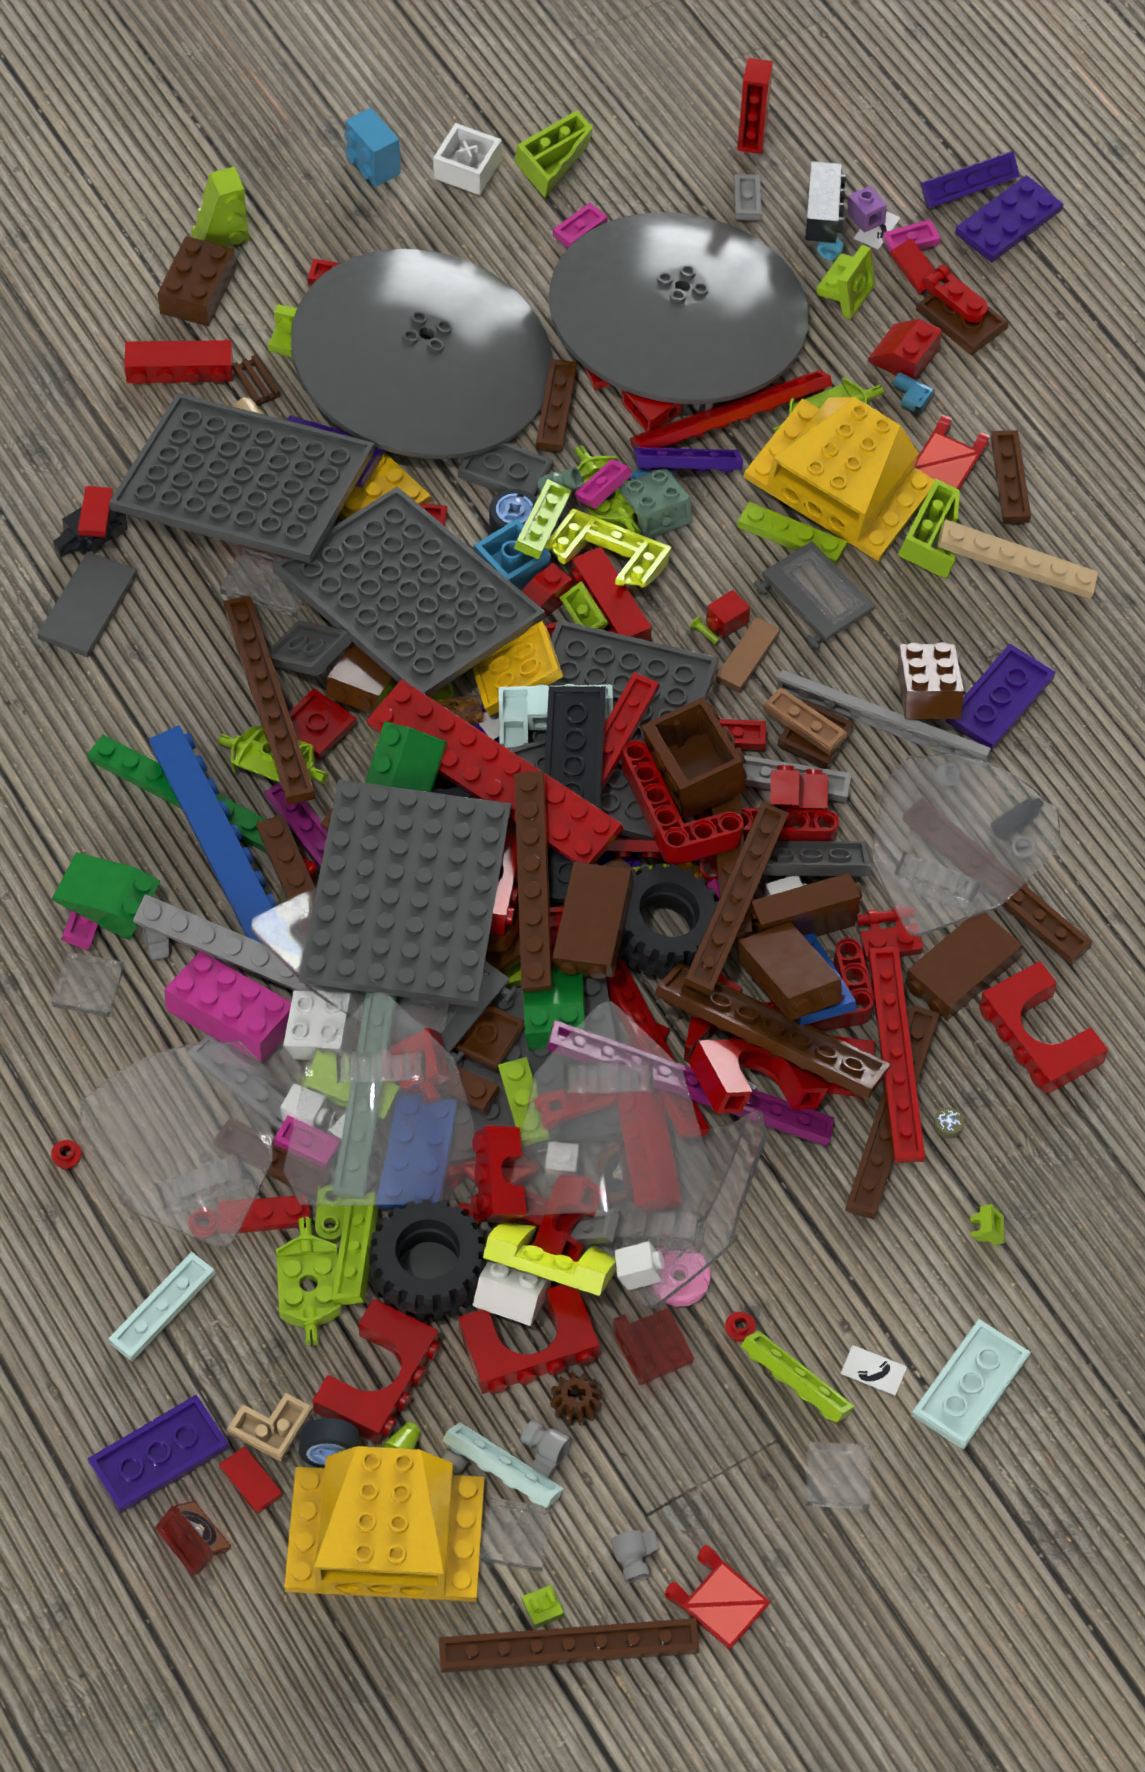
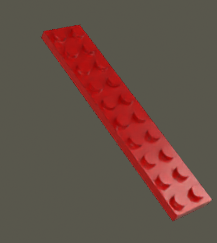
M401 679L366 720L367 725L380 734L384 721L416 729L448 742L438 773L477 799L511 803L509 820L516 824L514 774L541 770ZM544 773L547 845L573 863L595 864L623 830L622 823Z

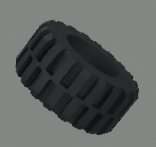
M662 863L653 864L652 869L644 866L639 868L636 874L632 873L634 884L618 955L621 960L627 959L629 961L628 966L636 970L639 968L644 971V975L650 977L652 974H658L659 979H664L677 964L691 966L718 904V901L715 902L717 899L716 892L713 888L708 889L706 887L708 882L704 878L700 877L698 879L694 876V871L688 868L684 871L678 869L679 865L670 864L669 867H664ZM650 906L669 907L677 911L686 920L690 932L676 937L660 935L644 923L640 911Z
M422 1199L423 1203L415 1204L413 1200L406 1202L405 1208L402 1210L399 1207L389 1212V1220L386 1217L382 1218L377 1225L378 1231L373 1232L370 1240L371 1248H369L371 1282L374 1283V1290L378 1297H384V1304L394 1309L396 1307L398 1311L404 1314L413 1315L415 1319L421 1322H425L426 1317H433L434 1322L442 1321L443 1315L449 1314L450 1317L460 1314L459 1307L468 1308L473 1303V1295L475 1296L479 1276L486 1266V1259L483 1258L486 1247L485 1238L482 1230L477 1229L475 1219L472 1216L465 1218V1210L461 1207L455 1206L454 1209L450 1208L449 1202L440 1200L439 1204L432 1203V1199ZM434 1242L449 1248L457 1257V1262L450 1271L442 1276L419 1278L406 1272L400 1266L399 1259L407 1249L416 1244Z

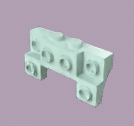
M564 685L606 686L605 722L607 721L613 710L612 685ZM549 686L499 687V737L501 745L507 749L528 744V730H546Z

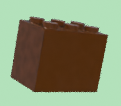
M703 697L642 725L644 743L647 745L671 798L684 820L746 791L745 779H747V773L743 767V764L746 763L745 757L739 747L735 749L731 742L733 740L726 726L721 727L718 721L720 719L713 705L708 706Z

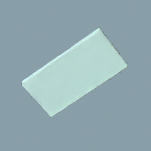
M978 1319L912 1411L911 1416L964 1450L1030 1357L1031 1352Z

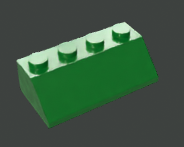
M384 721L365 783L432 792L448 742L407 726Z

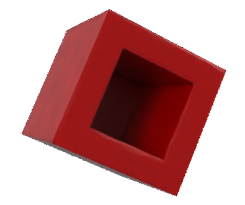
M731 590L707 605L706 624L712 632H716L724 639L749 623L750 607L734 590Z

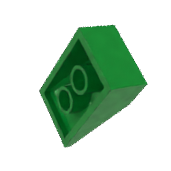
M76 852L51 900L129 940L138 924L133 922V919L144 895L153 897L160 880L136 867Z
M552 967L553 990L524 993V1022L528 1050L546 1049L554 1020L587 1031L583 973L576 972L574 975H569Z

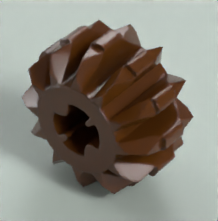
M571 1372L569 1380L560 1376L558 1379L559 1386L551 1388L553 1398L550 1399V1406L557 1408L555 1416L557 1418L566 1416L565 1423L567 1425L573 1419H577L578 1425L582 1426L584 1417L593 1421L595 1419L594 1412L601 1411L602 1403L599 1400L603 1398L602 1391L596 1389L598 1386L596 1379L587 1382V1374L585 1372L580 1378H576V1375ZM574 1396H578L579 1401H575Z

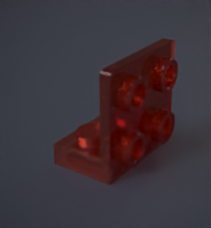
M663 1309L632 1323H629L625 1314L613 1319L612 1334L639 1386L694 1362V1356L669 1309Z

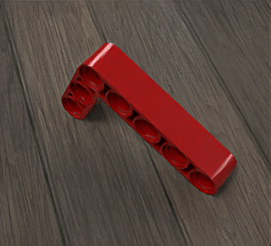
M631 740L626 743L622 750V771L659 851L667 863L674 865L683 864L735 849L741 844L744 822L743 818L736 812H724L684 824L647 745L639 740Z
M711 808L702 811L699 819L712 816ZM741 808V816L744 822V841L759 808ZM779 808L788 812V816L777 841L836 840L839 818L835 812L827 809ZM715 855L698 859V879L702 877L708 883L713 879H717ZM713 873L716 874V876H709L707 874Z
M844 938L837 942L833 965L856 1000V1005H863L866 1008L856 1007V1011L808 1024L821 1031L863 1025L869 1022L872 1017L874 994L861 945L855 939ZM842 955H850L852 958H846ZM854 979L857 980L859 983H852L848 980ZM773 1001L764 1002L765 1004L780 1011V1009L774 1004ZM732 1033L735 1039H742L741 1037Z

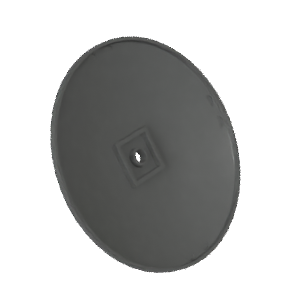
M670 212L644 213L618 218L590 230L578 238L561 256L554 269L549 290V310L555 330L565 347L585 368L604 381L624 391L663 402L708 404L728 401L756 392L771 384L791 367L804 345L808 330L809 313L805 293L798 278L788 264L769 246L749 233L732 225L698 215Z
M418 249L376 251L351 258L333 267L315 281L303 296L295 313L291 331V354L297 376L306 393L322 413L340 428L358 439L373 442L375 447L389 452L417 458L451 459L480 454L497 448L520 434L532 423L543 406L550 362L553 359L550 342L540 319L525 299L509 284L493 273L464 259ZM420 335H429L432 339L425 340Z

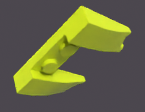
M574 508L554 531L545 546L547 550L555 553L558 556V560L563 564H566L575 557L588 542L619 553L624 557H629L631 559L616 577L615 584L639 585L640 587H646L658 577L668 565L671 547Z
M502 1223L489 1234L483 1258L598 1296L602 1294L617 1270L615 1257L596 1245L589 1248L578 1263L568 1256H556L544 1252L540 1247L527 1246L535 1235L537 1226Z

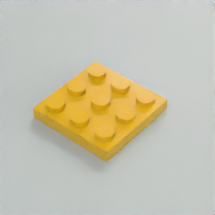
M385 453L363 488L357 486L353 488L339 516L345 520L395 487H399L419 505L421 503H430L431 495Z
M543 621L531 626L526 632L472 667L484 708L489 716L499 712V687L551 685L564 677L548 629Z

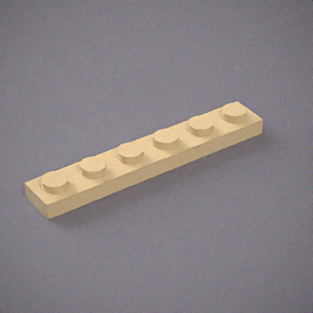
M946 519L942 524L937 545L939 548L1088 599L1094 594L1098 571Z

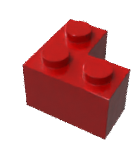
M778 765L777 770H771L770 805L783 809L828 810V774H823V770L806 769V774H800V770H794L792 765Z

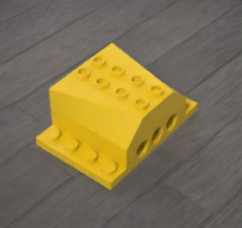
M856 397L828 398L820 409L802 398L745 470L743 476L746 480L836 536L846 540L849 544L878 562L923 504L935 479L915 468L919 453L901 425Z
M356 1446L326 1456L325 1468L295 1467L285 1592L477 1602L485 1478L480 1476L453 1475V1463L418 1449Z

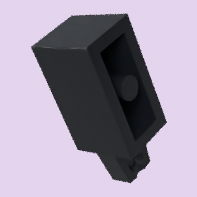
M81 507L62 518L64 531L61 533V536L53 541L54 550L60 557L73 551H79L82 556L87 551H95L102 544L112 538L119 537L128 529L126 514L111 510L106 537L80 536L78 534Z

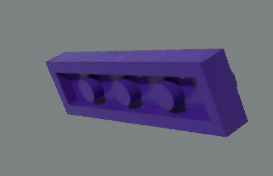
M1009 151L920 182L925 205L931 208L1019 177L1020 174L1014 151Z
M633 447L632 458L636 466L643 470L650 471L655 468H667L670 471H680L682 468H692L698 472H705L708 469L733 472L734 470H742L743 458L738 450Z

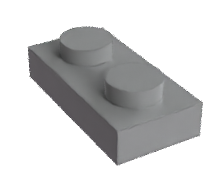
M734 174L735 220H761L760 175Z
M613 1209L596 1211L594 1218L583 1217L577 1221L572 1228L570 1236L583 1245L611 1243L614 1240L620 1214Z

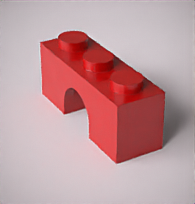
M486 1125L474 1133L472 1148L476 1153L474 1177L476 1182H478L476 1207L480 1212V1222L514 1223L526 1216L524 1186L508 1183L502 1175L501 1166L502 1164H511L522 1157L520 1127Z
M560 1175L533 1246L540 1247L549 1254L568 1256L574 1262H578L584 1245L570 1236L572 1228L583 1217L594 1218L605 1190L587 1177Z

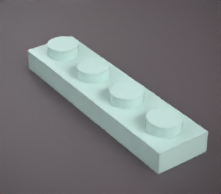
M191 1252L108 1338L109 1344L133 1362L215 1275V1270Z
M461 1422L449 1429L442 1440L451 1447L452 1451L476 1462L481 1470L493 1473L501 1478L506 1486L518 1489L537 1505L549 1507L559 1499L564 1489Z

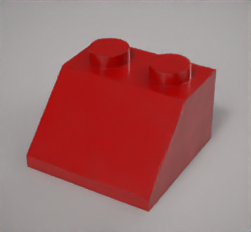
M921 319L896 323L874 349L867 361L895 376L901 372L916 380L938 352L942 330Z

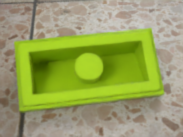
M582 581L559 597L576 624L604 630L607 626L608 621Z

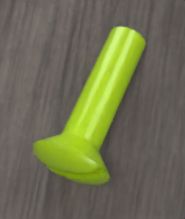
M701 616L696 617L690 624V629H697L714 645L720 641L718 636L701 623Z

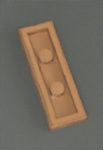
M756 617L716 675V682L740 693L780 634V628Z
M782 687L763 705L765 712L829 756L847 738L845 730Z

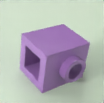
M871 186L855 191L848 196L847 214L864 233L886 223L887 204Z

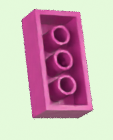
M201 951L164 989L166 1011L259 1064H262L285 1039L291 1001Z

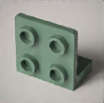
M667 468L631 480L619 487V492L637 514L638 527L641 529L640 535L651 539L692 523L690 497Z

